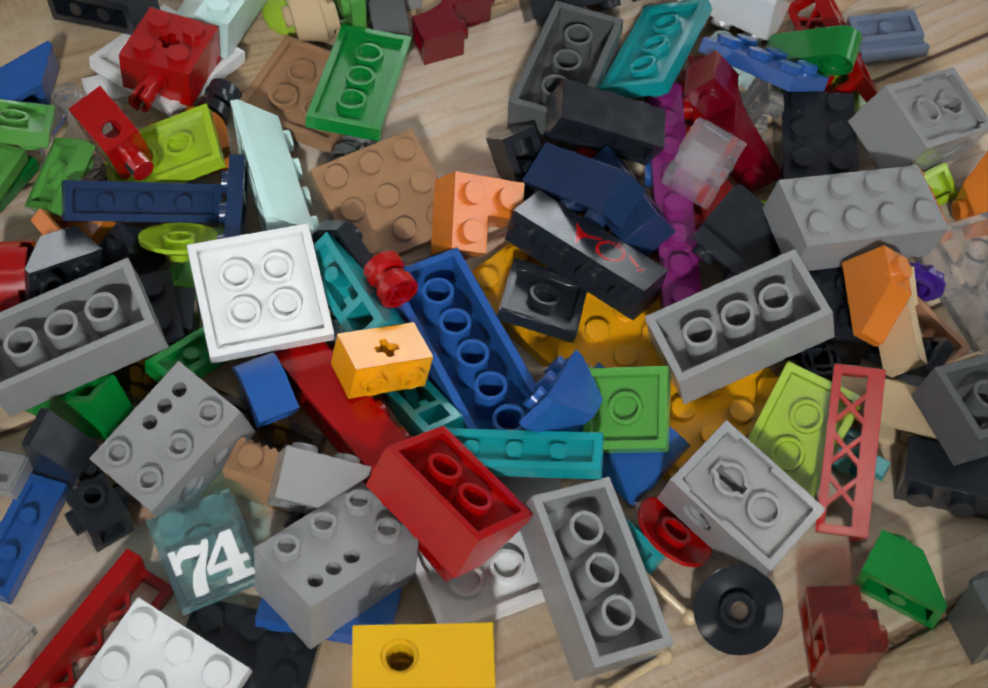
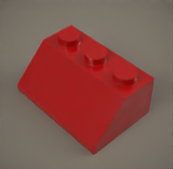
M444 425L386 447L366 483L367 488L455 579L484 565L534 515Z

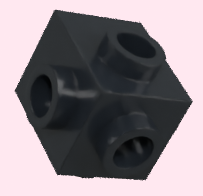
M103 473L92 479L80 481L70 492L64 495L70 511L64 514L68 524L77 537L84 533L97 553L135 531L127 509L131 502L126 492L118 483L111 486Z

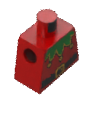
M101 86L68 108L89 143L96 146L95 151L121 180L128 179L130 176H133L136 180H142L152 173L154 169V164L151 162L153 155L143 137ZM109 122L114 129L104 135L102 129Z

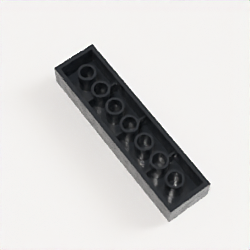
M784 89L780 90L773 116L774 160L780 171V179L775 181V186L779 180L859 171L857 134L848 122L855 115L854 94L819 91L788 92ZM843 267L808 271L833 311L835 337L825 342L832 344L839 351L841 364L860 365L869 343L853 334ZM801 352L784 360L799 361Z

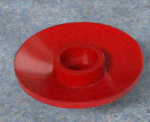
M650 497L642 502L637 511L639 526L648 541L661 554L673 562L687 567H700L710 559L712 548L660 502L657 497Z

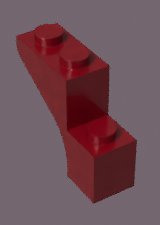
M442 0L433 9L412 16V41L423 64L427 65L464 55V40L468 39L467 26L489 21L491 5L495 3V0Z
M715 50L687 67L684 96L706 118L704 149L739 185L744 186L753 193L780 179L779 167L743 105L738 85L739 74Z

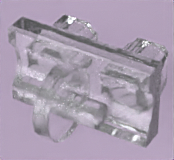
M756 77L745 92H739L743 105L762 138L768 128L767 116H763V114L778 118L784 110V97L782 93L768 90V82Z

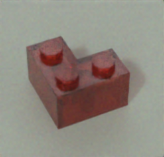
M859 585L806 587L798 603L811 688L864 686L872 672L877 669L879 661L884 653H887L889 646L887 629L884 625H880L877 609H869L868 603L861 600Z

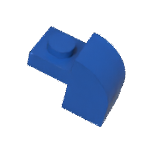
M273 352L232 367L238 381L236 388L240 399L246 401L257 429L297 413L299 405L285 371Z

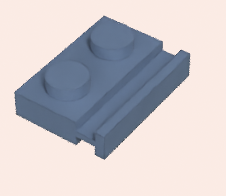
M915 10L851 16L846 21L847 26L857 29L862 34L863 40L859 52L864 63L925 57L928 53L930 46L924 41L925 34Z

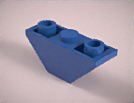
M49 41L0 67V99L50 105L59 67L52 44Z
M575 350L567 359L559 355L544 370L543 373L545 375L533 387L535 390L523 402L527 410L518 423L525 429L537 433L542 431L577 432L595 416L603 398L583 356Z

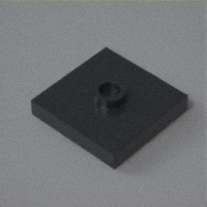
M514 258L497 317L500 321L574 343L587 291L569 281L556 270Z

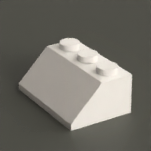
M709 0L713 9L710 14L713 17L710 23L727 31L733 25L744 30L743 35L758 40L757 44L761 45L763 39L768 41L771 35L777 34L790 3L784 0Z

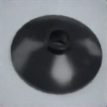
M728 566L709 575L699 587L694 600V619L702 637L715 649L730 655H749L764 649L777 636L783 621V602L774 583L760 571L746 566ZM738 601L745 603L748 608V613L743 619L735 618L731 611L733 604Z

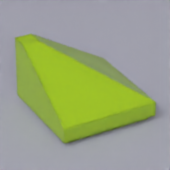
M946 162L923 171L924 178L927 184L930 185L939 206L957 197L959 191Z

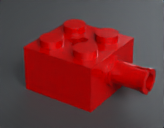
M150 7L118 54L123 87L133 90L128 96L130 106L139 111L141 105L145 102L141 110L144 113L148 112L158 95L169 100L179 101V104L192 106L221 59L219 27Z

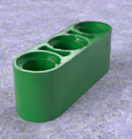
M846 25L792 31L771 35L765 50L767 47H773L788 53L786 59L797 63V60L810 62L818 66V73L827 77L846 75L853 71L863 37L857 29Z

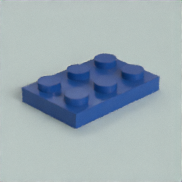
M719 33L718 38L703 37L699 52L709 55L717 50L731 66L788 92L825 90L829 77L818 73V66L803 60H797V63L786 59L788 53L773 47H767L766 50L757 46L758 40L743 34H737V37Z

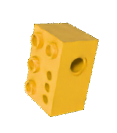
M493 622L353 625L352 688H496Z

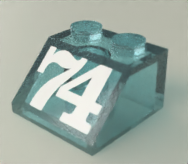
M229 488L146 521L157 554L183 615L255 586V547Z

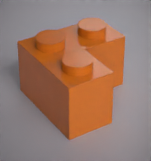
M459 171L435 179L431 255L436 256L454 248L459 249L464 260L486 254L488 226L496 228L509 226L513 210L524 202L525 183Z

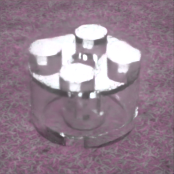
M700 117L695 121L678 148V153L674 160H671L660 183L708 210L717 196L720 187L731 174L747 143Z

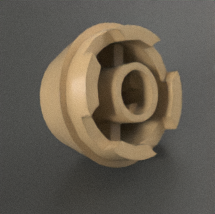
M285 0L286 6L281 7L287 28H294L299 41L329 42V38L338 35L341 25L334 1Z

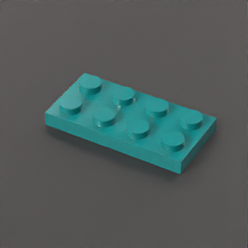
M689 0L646 6L598 89L614 92L619 96L629 99L641 96L659 97L668 94L713 10L710 1Z

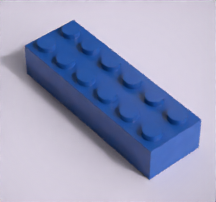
M454 248L404 267V271L410 272L416 280L418 289L408 302L396 308L406 323H415L433 355L427 379L463 416L466 429L527 430L518 422L527 410L523 402L535 390L533 387L536 383L459 249Z

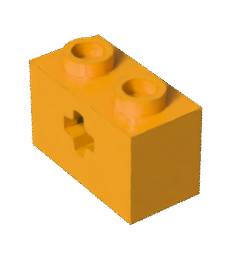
M412 322L337 334L331 365L348 398L351 399L425 386L433 355L415 323Z

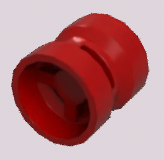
M384 251L377 254L367 262L363 270V274L370 286L377 288L376 295L386 308H396L405 304L415 295L418 289L416 280L410 272L404 271L405 264L395 251Z

